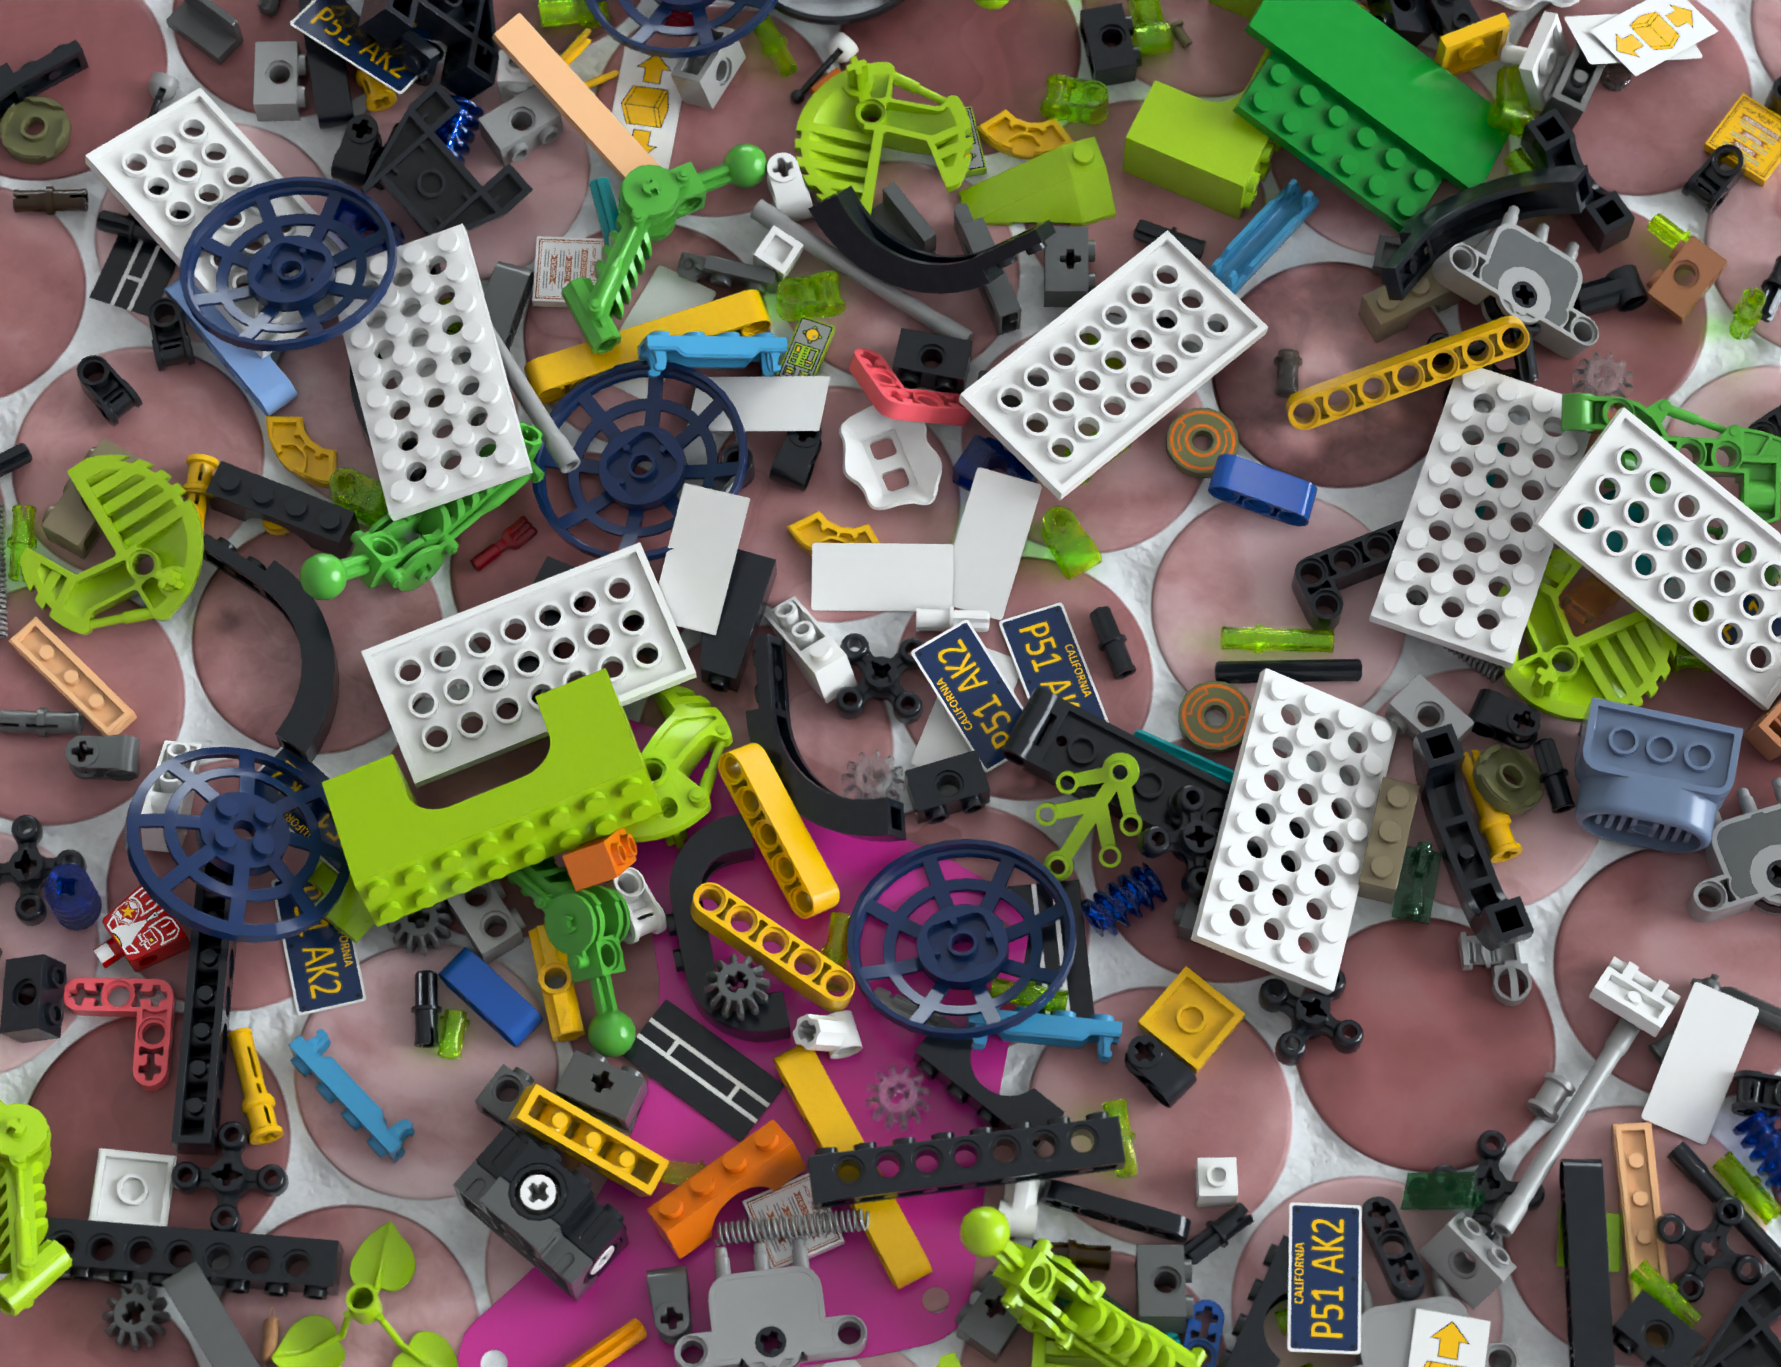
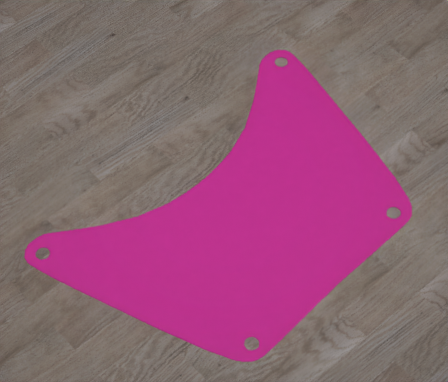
M628 719L640 753H642L658 729ZM711 751L706 753L688 777L698 786L705 769L708 768L713 753ZM718 768L717 777L709 797L712 806L711 810L700 821L686 829L688 838L683 840L684 844L705 825L723 817L741 814ZM800 815L836 882L840 894L839 902L835 907L807 919L798 917L791 909L753 836L755 860L724 866L708 879L707 882L721 885L848 971L853 977L847 953V931L851 913L859 896L869 882L888 864L922 846L907 839L904 841L878 842L853 838L821 827ZM665 838L647 842H635L637 847V855L635 857L637 861L630 867L635 868L643 875L657 903L663 908L665 916L666 914L673 913L670 897V878L674 862L681 848L677 849L675 844L668 846ZM949 859L938 861L945 881L963 878L985 880ZM924 866L912 870L895 881L881 894L876 902L897 912L900 906L911 896L930 886ZM970 891L950 893L954 905L969 904L980 906L985 893ZM935 898L917 908L908 919L923 926L933 914L940 911ZM711 899L702 900L705 910L713 911L718 908L715 901ZM1000 899L994 911V914L1000 920H1003L1008 927L1024 921L1012 906ZM870 915L867 916L860 940L862 967L885 964L883 942L888 925ZM736 920L731 923L732 927L738 932H746L750 929L749 925L742 920ZM668 925L664 932L660 934L652 933L659 975V1008L667 999L784 1084L774 1065L773 1058L798 1046L793 1037L797 1019L806 1014L827 1016L831 1012L822 1009L765 970L762 977L770 980V988L764 992L768 994L783 991L791 1038L770 1042H751L729 1036L716 1029L701 1015L689 994L684 971H676L673 950L680 949L677 935H669ZM708 932L717 972L716 961L718 959L722 960L728 966L731 964L730 956L732 954L737 955L738 963H743L746 958L744 955ZM899 932L895 946L896 962L918 957L917 940ZM1028 935L1009 943L1008 959L1024 963ZM963 941L957 943L953 949L956 952L964 953L969 951L973 945ZM775 942L763 944L764 949L769 953L776 954L782 951L781 947ZM753 962L752 968L757 966V964ZM799 963L794 966L796 971L802 975L813 973L812 968L808 964ZM924 971L902 976L913 990L925 998L935 984ZM1000 973L995 979L986 984L991 998L998 997L1007 991L1019 978ZM890 978L868 981L873 992L877 987H882L891 991V995L894 997L896 994L904 997L893 985ZM854 979L855 989L848 1006L844 1010L852 1011L863 1049L852 1056L841 1059H831L829 1051H814L864 1143L876 1142L877 1147L890 1146L892 1145V1140L903 1137H915L916 1142L931 1140V1135L936 1133L953 1132L954 1137L970 1135L969 1131L972 1129L987 1127L975 1116L977 1113L975 1109L966 1102L963 1105L955 1102L945 1092L946 1086L936 1078L933 1081L928 1080L915 1068L917 1063L913 1061L914 1052L927 1036L911 1032L891 1022L876 1009L872 1008ZM738 982L736 987L731 986V990L737 992L739 988L744 989V983ZM831 984L826 987L832 996L840 997L845 994L844 989L839 985ZM950 989L941 1004L954 1006L977 1004L971 989ZM1018 996L1001 1006L999 1010L1015 1011ZM942 1015L958 1028H967L968 1016ZM998 1034L988 1036L984 1049L981 1051L971 1049L970 1062L977 1080L989 1091L999 1094L1009 1042L1003 1041ZM650 1076L647 1084L648 1093L640 1108L630 1139L670 1162L651 1196L639 1197L607 1178L595 1199L602 1207L607 1203L610 1204L624 1217L622 1223L627 1228L625 1231L628 1245L600 1277L597 1276L598 1279L578 1302L572 1299L536 1267L532 1268L503 1297L474 1321L465 1332L459 1349L458 1366L481 1367L483 1355L488 1351L498 1350L506 1355L508 1360L507 1367H564L630 1320L637 1318L647 1331L646 1338L604 1367H678L674 1355L675 1345H669L662 1341L654 1322L653 1308L648 1291L647 1271L686 1265L691 1298L689 1300L692 1320L691 1334L712 1331L708 1296L712 1284L716 1281L714 1250L717 1247H725L727 1249V1255L730 1258L731 1274L755 1271L753 1245L759 1242L758 1240L756 1242L753 1240L750 1242L745 1241L744 1243L739 1241L737 1244L735 1242L732 1244L727 1242L725 1245L721 1243L718 1246L714 1242L715 1240L719 1241L718 1223H722L724 1240L725 1221L728 1223L729 1238L731 1240L730 1222L733 1221L735 1224V1237L737 1239L736 1222L737 1220L740 1221L743 1239L742 1221L745 1220L747 1222V1235L749 1238V1218L742 1201L765 1192L770 1188L752 1187L732 1197L717 1214L713 1223L712 1237L681 1259L677 1257L660 1236L646 1209L740 1142ZM784 1086L744 1139L774 1119L792 1139L807 1168L793 1178L795 1179L809 1173L807 1157L814 1156V1151L819 1148L788 1090ZM967 1150L958 1152L954 1157L956 1163L965 1168L971 1167L977 1162L975 1155ZM928 1155L919 1157L915 1162L917 1168L925 1173L932 1172L938 1167L936 1160ZM883 1161L878 1165L883 1177L891 1178L899 1172L898 1166L892 1161ZM985 1187L896 1199L924 1250L933 1271L899 1290L892 1284L863 1229L860 1232L857 1230L854 1232L849 1230L848 1233L843 1231L841 1234L845 1244L810 1258L809 1267L817 1274L822 1285L825 1316L855 1315L861 1318L867 1328V1345L859 1355L853 1357L800 1363L799 1367L873 1357L924 1346L941 1340L956 1330L959 1324L955 1322V1319L963 1306L970 1300L976 1256L966 1250L961 1241L960 1227L963 1218L972 1209L983 1206ZM850 1205L830 1208L833 1213V1216L835 1210L838 1212L840 1228V1211H844L845 1225L847 1228L846 1211L849 1210L851 1213V1224L853 1227L852 1208L850 1207ZM940 1287L947 1292L949 1304L943 1312L931 1313L924 1308L922 1297L927 1289ZM677 1317L670 1318L669 1329L677 1328ZM847 1327L839 1333L838 1337L841 1342L852 1345L859 1341L861 1335L857 1329ZM772 1338L769 1343L762 1342L766 1353L770 1354L773 1348L780 1350L777 1338ZM691 1346L684 1350L682 1359L688 1364H695L702 1359L704 1352L698 1347Z

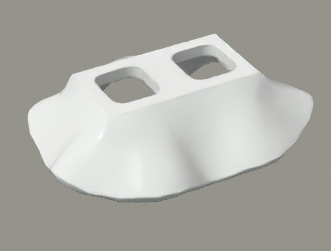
M874 405L850 416L839 428V435L843 442V474L862 490L868 505L874 510H885L911 503L918 505L931 504L938 492V485L942 475V462L937 452L927 441L926 423L890 419L880 414ZM884 439H891L896 449V454L881 460L875 459L870 445ZM897 470H903L906 473L909 485L895 491H889L886 488L883 476Z

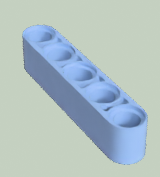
M180 278L164 289L166 296L178 303L182 316L266 416L273 415L298 397L293 384L269 355L262 359L255 350L237 347L222 341L200 325L185 302ZM194 284L195 294H203ZM214 305L200 307L211 323L222 330L237 336L240 335Z

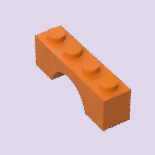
M772 1119L646 1210L660 1236L677 1257L681 1259L712 1237L715 1218L721 1208L732 1197L752 1187H767L776 1191L807 1168L792 1139Z

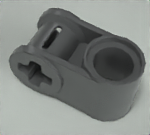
M130 735L76 736L66 745L65 756L69 762L70 770L80 779L135 780L138 778L140 740ZM83 754H90L86 756L84 762H79V760L83 758Z
M686 1265L647 1271L648 1291L653 1308L654 1322L659 1337L669 1345H676L680 1338L692 1333L689 1304L691 1298ZM677 1317V1328L669 1329L670 1318Z

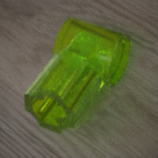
M538 0L542 27L579 23L587 28L600 27L591 15L585 0ZM608 1L597 2L600 11L609 22Z
M1127 0L1134 27L1133 43L1134 46H1139L1141 58L1173 52L1174 43L1169 21L1164 20L1160 1Z
M1519 65L1503 66L1497 72L1496 100L1493 102L1488 113V125L1515 137L1522 138L1525 124L1535 119V111L1528 107V97L1519 72Z

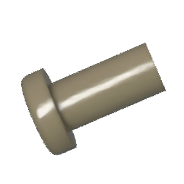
M1178 19L1171 23L1167 30L1170 34L1174 33L1181 45L1187 48L1193 42L1182 27L1183 21Z

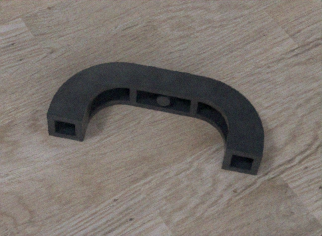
M1452 723L1415 735L1413 742L1414 771L1417 785H1420L1419 794L1426 818L1461 908L1480 943L1486 949L1493 951L1530 939L1534 929L1521 896L1507 899L1500 886L1466 799L1461 773L1465 756Z
M736 814L715 820L699 829L683 845L674 862L670 878V897L673 913L666 914L669 935H677L680 949L673 950L676 971H684L688 991L694 1005L701 1015L719 1031L734 1038L751 1042H770L791 1038L783 991L768 993V1002L766 1004L757 1003L759 1008L757 1015L751 1014L748 1009L744 1010L745 1018L742 1021L738 1020L736 1011H732L728 1019L723 1018V1007L712 1010L710 1001L713 997L705 995L704 988L711 984L707 980V972L717 971L709 933L692 919L690 907L695 890L701 884L706 883L717 870L730 864L755 860L751 832L742 815ZM701 900L699 903L700 906L704 909L703 902Z

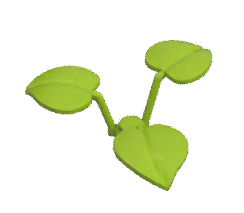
M390 1221L376 1229L361 1244L353 1256L350 1265V1276L354 1286L349 1289L346 1295V1304L349 1310L343 1312L344 1320L339 1333L337 1334L334 1323L326 1317L319 1315L304 1317L290 1327L278 1349L271 1357L278 1367H340L345 1361L346 1354L339 1341L346 1337L351 1320L354 1319L363 1325L372 1324L375 1321L379 1322L395 1344L403 1351L395 1358L392 1367H459L456 1355L445 1338L434 1332L421 1331L414 1335L408 1346L382 1314V1303L378 1297L380 1289L387 1292H396L404 1288L411 1281L416 1270V1260L411 1247Z

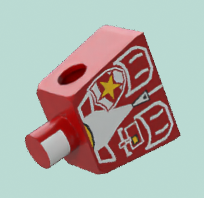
M140 884L103 918L102 923L111 938L93 949V952L105 969L125 957L133 970L139 972L190 949V941L176 919L154 902Z

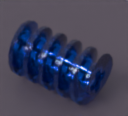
M450 95L461 109L435 134L458 160L465 165L466 161L462 155L470 153V147L467 143L474 142L475 135L471 131L479 129V122L476 119L484 116V110L466 98Z
M1143 862L1142 867L1138 865L1131 867L1129 871L1130 876L1127 874L1119 875L1117 879L1118 884L1114 882L1106 884V893L1101 890L1094 892L1093 901L1084 899L1081 902V908L1085 917L1100 936L1104 937L1103 932L1107 930L1116 937L1118 935L1117 922L1126 928L1131 927L1128 918L1130 913L1138 920H1141L1143 915L1140 906L1142 905L1150 911H1154L1155 906L1152 898L1156 897L1162 903L1167 902L1161 881L1146 863Z
M65 863L59 864L50 870L44 887V895L60 924L69 930L75 931L92 926L100 917L102 901L85 869L77 864Z
M1766 1109L1745 1119L1735 1126L1732 1131L1735 1136L1746 1135L1740 1143L1743 1149L1755 1148L1748 1158L1753 1163L1763 1161L1756 1171L1759 1176L1771 1175L1765 1182V1187L1767 1189L1779 1188L1773 1196L1777 1197L1781 1195V1128L1775 1129L1774 1125L1781 1116L1780 1114L1767 1116Z

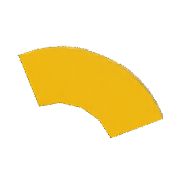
M1006 109L977 126L979 136L988 145L1003 154L1024 160H1031L1059 146L1074 142L1056 118L1045 122H1026L1015 118Z
M266 416L269 441L280 463L292 475L308 484L336 489L337 450L322 448L313 442L305 431L303 417Z
M820 511L787 526V532L792 540L811 556L813 543H880L869 524L856 528L840 527L828 521Z

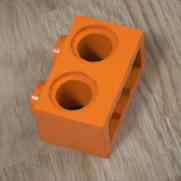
M621 828L610 835L599 837L579 845L575 849L568 850L562 857L575 891L618 878L637 861L635 857L637 855V847L632 835L627 834L625 828Z

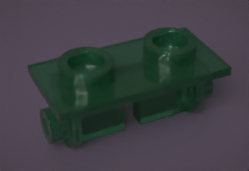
M1418 842L1415 848L1406 846L1391 917L1429 925L1441 860V853L1434 852L1432 844Z
M1476 1172L1408 1173L1400 1209L1420 1211L1476 1210L1484 1204L1485 1194L1475 1186Z

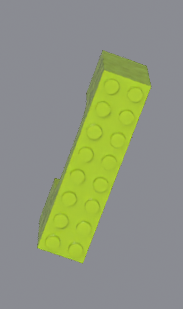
M1208 0V2L1251 19L1261 0ZM1266 48L1262 58L1260 59L1247 87L1249 86L1254 76L1258 72L1259 68L1261 67L1266 57L1270 53L1271 50H1269L1268 48ZM1155 80L1125 138L1122 171L1239 220L1244 209L1250 210L1258 194L1256 187L1259 180H1266L1272 166L1270 159L1273 152L1279 153L1282 146L1233 111L1247 87L1233 99L1223 102H1210Z
M606 668L535 696L550 737V749L547 757L536 770L507 784L446 808L425 809L417 805L416 799L393 754L322 782L353 883L377 927L397 921L401 917L424 908H429L438 902L466 893L475 887L503 878L517 870L538 864L547 858L575 849L579 845L602 836L610 835L616 830L639 821L647 820L651 816L663 812L629 721Z

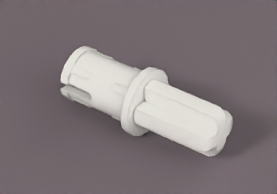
M950 606V609L917 608L916 632H945L963 620H969L976 632H987L989 630L990 615L987 611L954 610V606Z

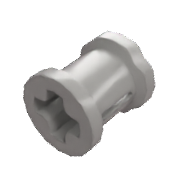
M1546 1072L1543 1077L1544 1084L1535 1098L1528 1100L1526 1106L1538 1118L1548 1123H1556L1559 1118L1557 1112L1566 1098L1572 1097L1576 1090L1562 1076L1553 1072Z

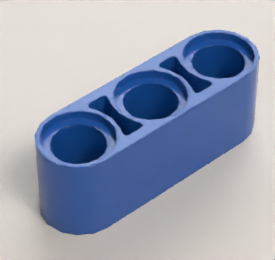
M1221 454L1218 456L1208 488L1209 494L1219 500L1293 526H1306L1308 524L1318 490L1315 485L1306 480L1231 454Z
M464 947L438 973L439 978L454 994L515 1048L544 1021L542 1016L529 1002L467 947Z

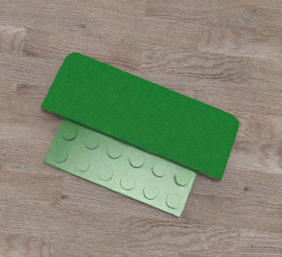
M1261 0L1244 29L1247 34L1271 51L1233 111L1398 232L1425 210L1443 178L1461 191L1484 183L1511 133V123L1504 112L1353 0Z

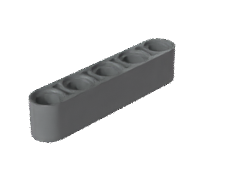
M498 261L484 296L492 325L510 351L531 293L534 270ZM463 353L461 358L463 364L469 361L471 353ZM479 383L468 384L463 389L462 394L466 396L474 394L479 388ZM480 413L474 416L471 420V425H482L487 414Z
M196 1261L161 1282L212 1367H260Z

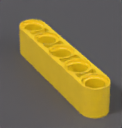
M752 742L722 754L718 761L719 773L793 912L798 917L807 919L835 907L840 899L837 884L765 750L759 744Z
M707 882L701 884L695 890L690 914L699 926L745 957H752L754 963L763 965L767 972L822 1009L834 1013L843 1011L848 1006L855 989L854 979L848 971L721 885ZM704 899H711L717 903L718 908L713 911L705 910L700 906L699 902ZM736 920H742L749 925L750 929L746 932H738L732 927L731 923ZM775 942L781 947L782 951L776 954L769 953L764 949L763 944ZM799 963L808 964L812 968L813 973L802 975L796 971L794 966ZM831 984L839 985L844 989L845 994L840 997L832 996L826 987Z

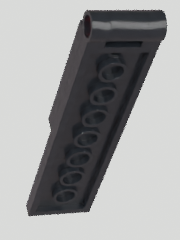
M1036 687L1033 690L1001 750V754L1007 760L1016 765L1024 766L1023 770L1056 786L1057 777L1064 771L1077 773L1102 768L1104 761L1110 755L1119 752L1127 753L1135 758L1140 769L1139 778L1132 786L1137 814L1143 820L1141 831L1151 826H1160L1166 829L1167 832L1178 830L1180 816L1173 810L1171 803L1174 793L1185 785H1196L1203 791L1205 804L1200 811L1201 821L1210 824L1214 831H1219L1230 784L1073 705L1047 689ZM1123 765L1115 766L1113 769L1114 776L1118 779L1125 778L1127 776L1126 767ZM1063 776L1061 785L1065 789H1072L1075 781L1071 776ZM1104 783L1080 786L1071 795L1079 799L1096 796ZM1116 792L1108 807L1110 815L1121 820L1123 813ZM1256 808L1255 813L1258 820L1268 825L1270 823V816L1267 811L1262 808ZM1130 817L1125 820L1126 823L1138 829V821L1135 818ZM1290 822L1289 828L1291 833L1295 837L1302 839L1304 836L1302 827L1296 822ZM1325 835L1323 843L1326 849L1330 850L1334 839ZM1249 841L1247 845L1249 853L1255 858H1261L1262 852L1259 845ZM1214 851L1209 852L1206 858L1212 860ZM1282 855L1281 863L1283 867L1289 872H1295V863L1292 858ZM1320 869L1315 870V877L1317 876ZM1273 889V893L1287 900L1286 895L1281 890Z

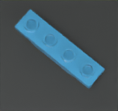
M1293 178L1226 246L1220 257L1214 261L1208 270L1236 295L1319 206L1320 200L1310 190L1304 193L1298 181Z
M654 331L646 335L637 347L639 360H647L650 367L648 376L650 378L658 377L661 371L666 368L667 362L677 363L689 368L744 369L750 362H760L764 377L775 376V373L781 370V365H778L780 354H785L788 349L787 337H775L773 333L764 332L755 334L753 337H741L737 332H725L718 336H705V333L700 331L688 332L683 336L670 335L668 331Z
M1000 1007L996 1009L1001 1020L1017 1014L1026 1007H1015V1011L999 1010ZM1056 1010L1053 1011V1015L1036 1013L1021 1024L997 1034L1005 1042L1076 1049L1082 1048L1088 1042L1098 1043L1097 1056L1101 1063H1109L1113 1051H1110L1111 1044L1118 1045L1122 1034L1123 1022L1114 1021L1113 1016L1106 1014H1093L1091 1019L1078 1018L1076 1013L1071 1011ZM982 1014L967 1017V1028L986 1025ZM988 1036L974 1038L972 1048L979 1051L984 1049Z
M319 1029L316 1032L317 1035L307 1041L302 1036L294 1039L289 1044L294 1056L290 1060L293 1066L304 1077L311 1074L319 1082L315 1088L329 1104H332L335 1100L345 1110L341 1114L343 1119L354 1131L362 1128L368 1134L370 1139L366 1141L367 1144L381 1159L387 1155L396 1163L403 1157L405 1149L402 1147L403 1142L409 1135L412 1137L415 1134L413 1124L408 1119H403L389 1129L386 1127L383 1111L332 1057L322 1056L331 1044L327 1033L323 1029Z

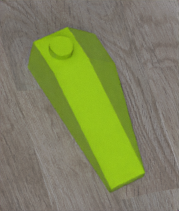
M1095 136L1059 146L958 192L961 203H965L968 206L973 220L984 218L986 226H1012L1014 223H1037L1038 225L1049 219L1051 223H1070V226H1085L1116 217L1106 164Z

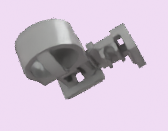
M1460 932L1458 943L1462 971L1472 970L1473 965H1485V969H1490L1491 965H1494L1491 970L1492 992L1497 1001L1505 1006H1516L1524 1002L1532 988V980L1529 974L1528 963L1521 964L1519 944L1515 943L1490 951L1480 943L1476 935L1466 936V932ZM1509 974L1511 997L1503 994L1499 989L1498 981L1502 975ZM1517 976L1523 980L1525 985L1524 993L1519 996Z

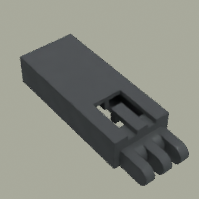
M958 203L954 208V228L964 255L994 246L984 218L973 220L968 206L965 203ZM1002 268L1004 273L989 284L978 287L998 336L1020 329L1021 307L1004 268Z

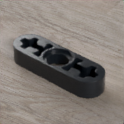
M1372 1197L1365 1201L1362 1206V1228L1391 1293L1403 1301L1415 1300L1424 1291L1425 1271L1394 1203L1385 1197ZM1374 1212H1378L1381 1217L1385 1216V1230L1382 1232L1379 1219L1372 1217ZM1394 1241L1401 1244L1404 1250L1399 1255H1389L1383 1251L1382 1246L1387 1242ZM1405 1265L1404 1271L1409 1280H1414L1413 1285L1408 1286L1405 1281H1401L1400 1267Z

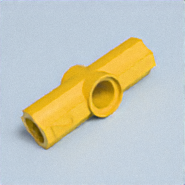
M545 924L539 925L528 931L552 1041L568 1042L576 1040L578 1037L585 1035L575 984L573 983L571 970L568 966V956L557 950L549 941ZM555 976H560L567 980L565 985L559 989L549 988L547 983Z

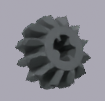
M445 901L438 902L429 908L421 909L401 917L397 921L388 923L389 932L395 934L393 937L394 944L396 946L405 944V952L409 955L415 951L416 947H419L421 955L426 956L428 954L427 946L430 945L440 951L442 945L439 938L450 939L451 932L447 926L453 923V918L451 914L446 913L448 909L447 903ZM424 918L425 926L416 928V920Z
M732 954L730 956V965L727 966L724 961L718 959L716 961L718 972H707L706 977L711 984L707 985L704 990L706 996L713 997L710 1001L712 1010L723 1007L722 1017L725 1019L730 1017L732 1011H736L738 1020L742 1021L745 1018L744 1010L748 1009L751 1014L757 1015L759 1013L757 1003L766 1004L768 1002V995L764 991L770 988V980L762 977L765 973L763 965H757L752 968V957L747 956L743 963L740 964L738 963L737 955ZM738 982L744 983V989L739 988L736 993L731 992V986L736 987Z
M135 1283L132 1288V1294H129L124 1287H119L118 1292L122 1298L119 1301L114 1298H108L106 1301L114 1311H107L102 1314V1319L107 1323H111L105 1329L108 1337L117 1336L115 1343L120 1348L126 1346L130 1341V1347L134 1352L139 1351L142 1340L145 1341L149 1348L154 1347L155 1341L151 1336L154 1333L161 1337L166 1336V1330L159 1324L171 1321V1315L168 1312L162 1311L168 1305L167 1300L164 1297L156 1298L158 1291L153 1286L143 1293L142 1285ZM138 1310L141 1313L140 1318L142 1321L134 1324L131 1314Z

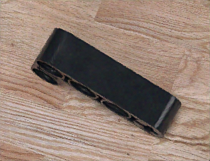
M1404 520L1307 556L1298 562L1293 576L1292 589L1312 629L1322 633L1334 630L1339 624L1344 604L1339 591L1386 572ZM1374 548L1380 549L1385 553V556L1374 557L1370 554L1369 550ZM1340 561L1347 562L1351 565L1352 569L1341 570L1337 568L1335 563ZM1310 574L1319 581L1312 584L1307 583L1301 576ZM1319 606H1327L1331 608L1334 613L1331 615H1322L1317 611L1316 608H1318Z

